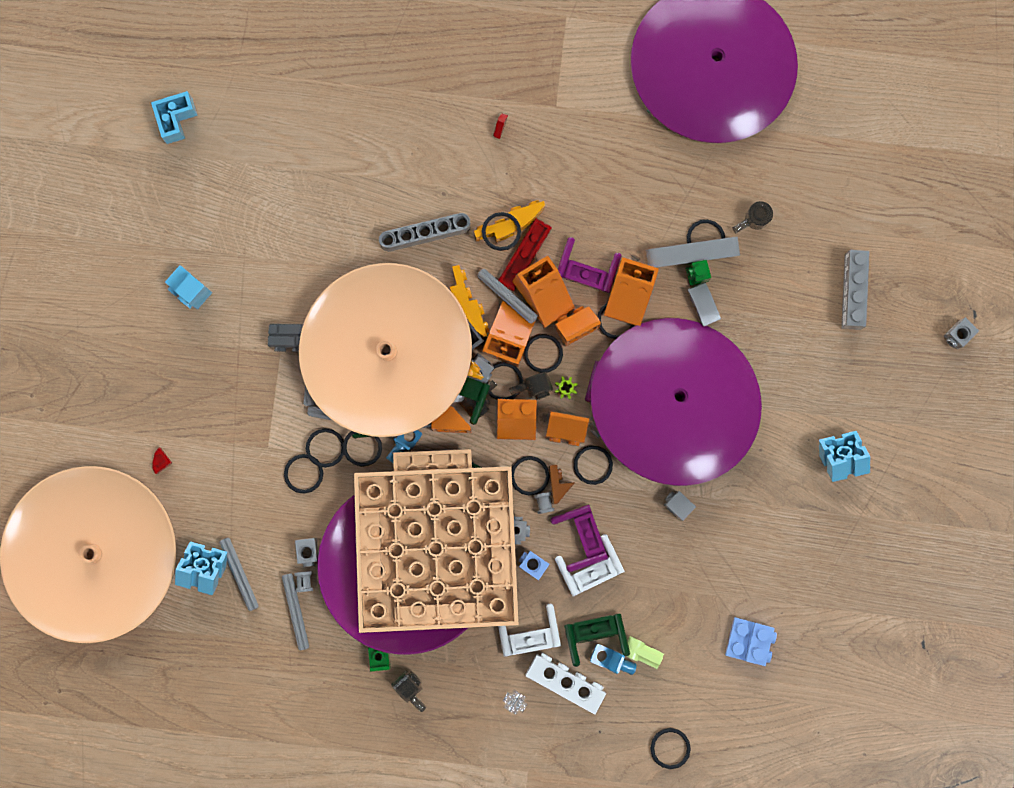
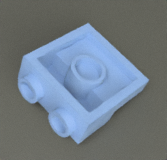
M734 617L725 655L766 666V662L770 663L772 658V651H769L771 643L774 644L777 633L774 632L775 628Z

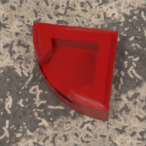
M500 114L493 134L495 138H501L508 115Z
M160 447L156 450L153 457L152 468L155 474H159L172 464V461Z

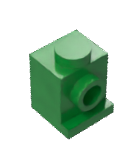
M707 260L694 262L690 267L685 268L690 286L709 282L712 278Z
M368 647L370 672L390 670V653ZM376 653L382 655L381 660L375 658Z

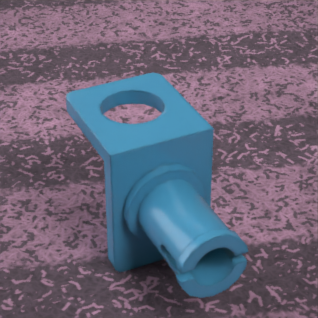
M418 430L413 431L415 439L411 442L406 441L404 435H399L397 438L394 437L393 440L396 445L386 459L394 464L393 453L411 452L422 436V433Z
M599 644L595 645L590 658L591 663L607 668L615 674H618L621 670L633 675L637 667L636 663L625 660V656ZM602 650L605 651L607 655L606 659L604 661H598V652Z

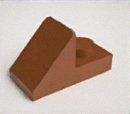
M550 465L553 504H558L575 482L559 484V480H563L562 470L558 469L557 465Z

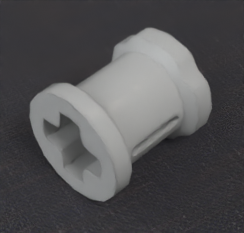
M551 492L534 495L538 503V514L555 511L551 505Z
M312 571L294 573L297 576L296 592L313 591L310 580Z

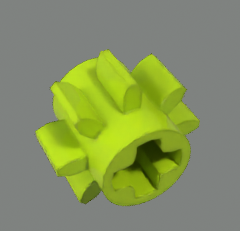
M562 376L561 383L555 382V385L559 387L555 390V393L561 394L560 399L567 396L570 400L571 393L577 394L573 389L578 384L571 382L572 377L569 380H565ZM563 384H566V386L571 387L569 389V393H566L565 390H561L563 388Z

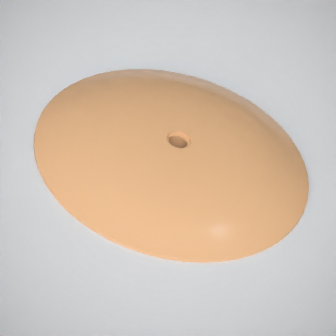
M380 263L364 266L350 271L330 284L310 308L302 327L299 342L301 374L305 386L316 405L340 426L353 432L373 437H392L408 434L425 427L440 417L461 392L470 369L472 357V339L469 323L453 293L429 273L415 267L397 263ZM390 346V353L383 355V349Z
M97 466L76 467L58 472L30 489L11 513L3 532L0 547V567L3 583L19 613L45 634L75 643H96L114 639L128 633L143 623L156 610L165 597L171 584L176 564V540L173 526L164 506L148 487L128 474ZM90 549L94 551L92 559H89L87 555Z

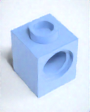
M531 551L528 554L524 552L519 559L521 563L519 567L537 580L541 578L550 565ZM536 559L538 567L535 570H530L527 567L528 560Z

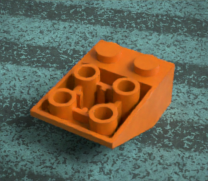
M548 255L518 273L512 281L530 308L538 315L537 318L544 328L575 309L562 277Z
M622 257L604 316L635 326H641L659 268Z
M502 301L483 348V354L519 367L535 321L532 324L529 323L509 304Z

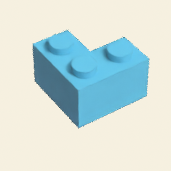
M188 91L151 102L162 139L167 144L185 139L180 121L198 116L193 98Z
M181 265L165 281L169 286L167 290L175 296L179 295L177 299L190 309L193 306L198 310L212 294L207 287Z

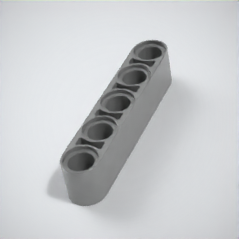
M458 213L388 230L380 235L379 243L384 251L391 252L461 235L470 230V218L464 213ZM459 220H465L467 222V225L465 227H459L457 226V222ZM442 224H446L449 227L445 232L439 231L438 228ZM422 229L430 230L428 236H422L420 232ZM409 233L412 237L410 240L404 241L402 240V235ZM386 238L393 239L391 245H384L383 241Z
M738 237L647 249L646 256L648 265L657 268L740 256Z

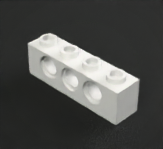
M544 653L541 656L536 654L525 674L526 677L587 711L596 714L606 695V692L603 691L604 687L596 682L591 684L585 681L587 677L578 672L574 675L568 671L569 667L560 662L558 665L551 662L552 658ZM550 667L555 670L553 677L547 678L544 676L546 668ZM563 678H571L572 684L569 687H563L561 685ZM581 687L589 689L587 696L582 697L578 694Z

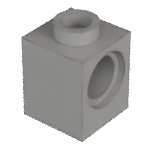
M965 317L959 320L944 337L951 347L960 349L979 330ZM958 330L963 333V339L958 338Z
M672 491L664 499L667 501L664 506L680 521H683L696 508L680 491H676V493Z
M317 538L295 540L297 564L303 563V567L315 566L319 555ZM306 547L312 550L310 558H305L303 555V550Z

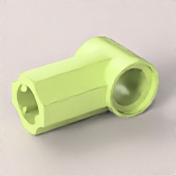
M629 636L630 655L626 657L635 661L639 660L657 669L661 664L664 654L645 645L646 643Z

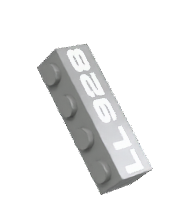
M849 250L845 254L841 329L861 330L866 327L869 251Z

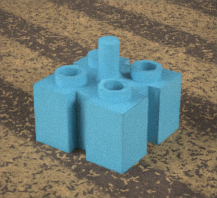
M857 431L841 434L839 439H835L834 436L819 439V457L823 465L827 466V472L832 482L847 479L849 474H853L856 477L870 473V455L865 446L862 447V440Z
M190 542L184 552V559L181 558L176 568L175 585L188 589L191 586H195L199 592L213 595L218 585V580L226 569L227 552L212 548L211 551L205 550V545Z

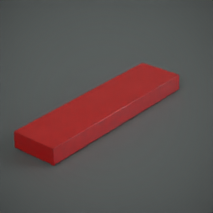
M535 218L498 280L510 291L514 292L517 288L512 281L518 273L530 266L552 229L550 225Z

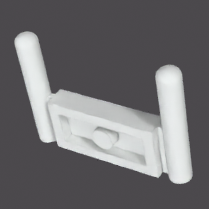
M606 534L601 535V539L609 555L607 560L570 575L562 556L555 558L572 597L625 572Z
M553 604L546 605L550 628L507 635L506 626H498L503 657L561 646Z

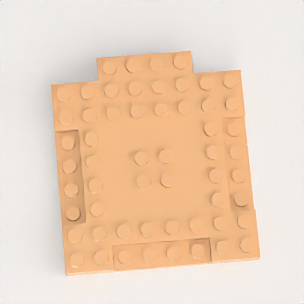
M471 449L396 452L393 453L394 471L354 473L359 633L519 625L511 467L472 468Z

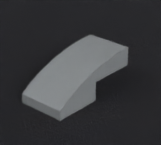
M705 282L687 289L702 326L721 319Z

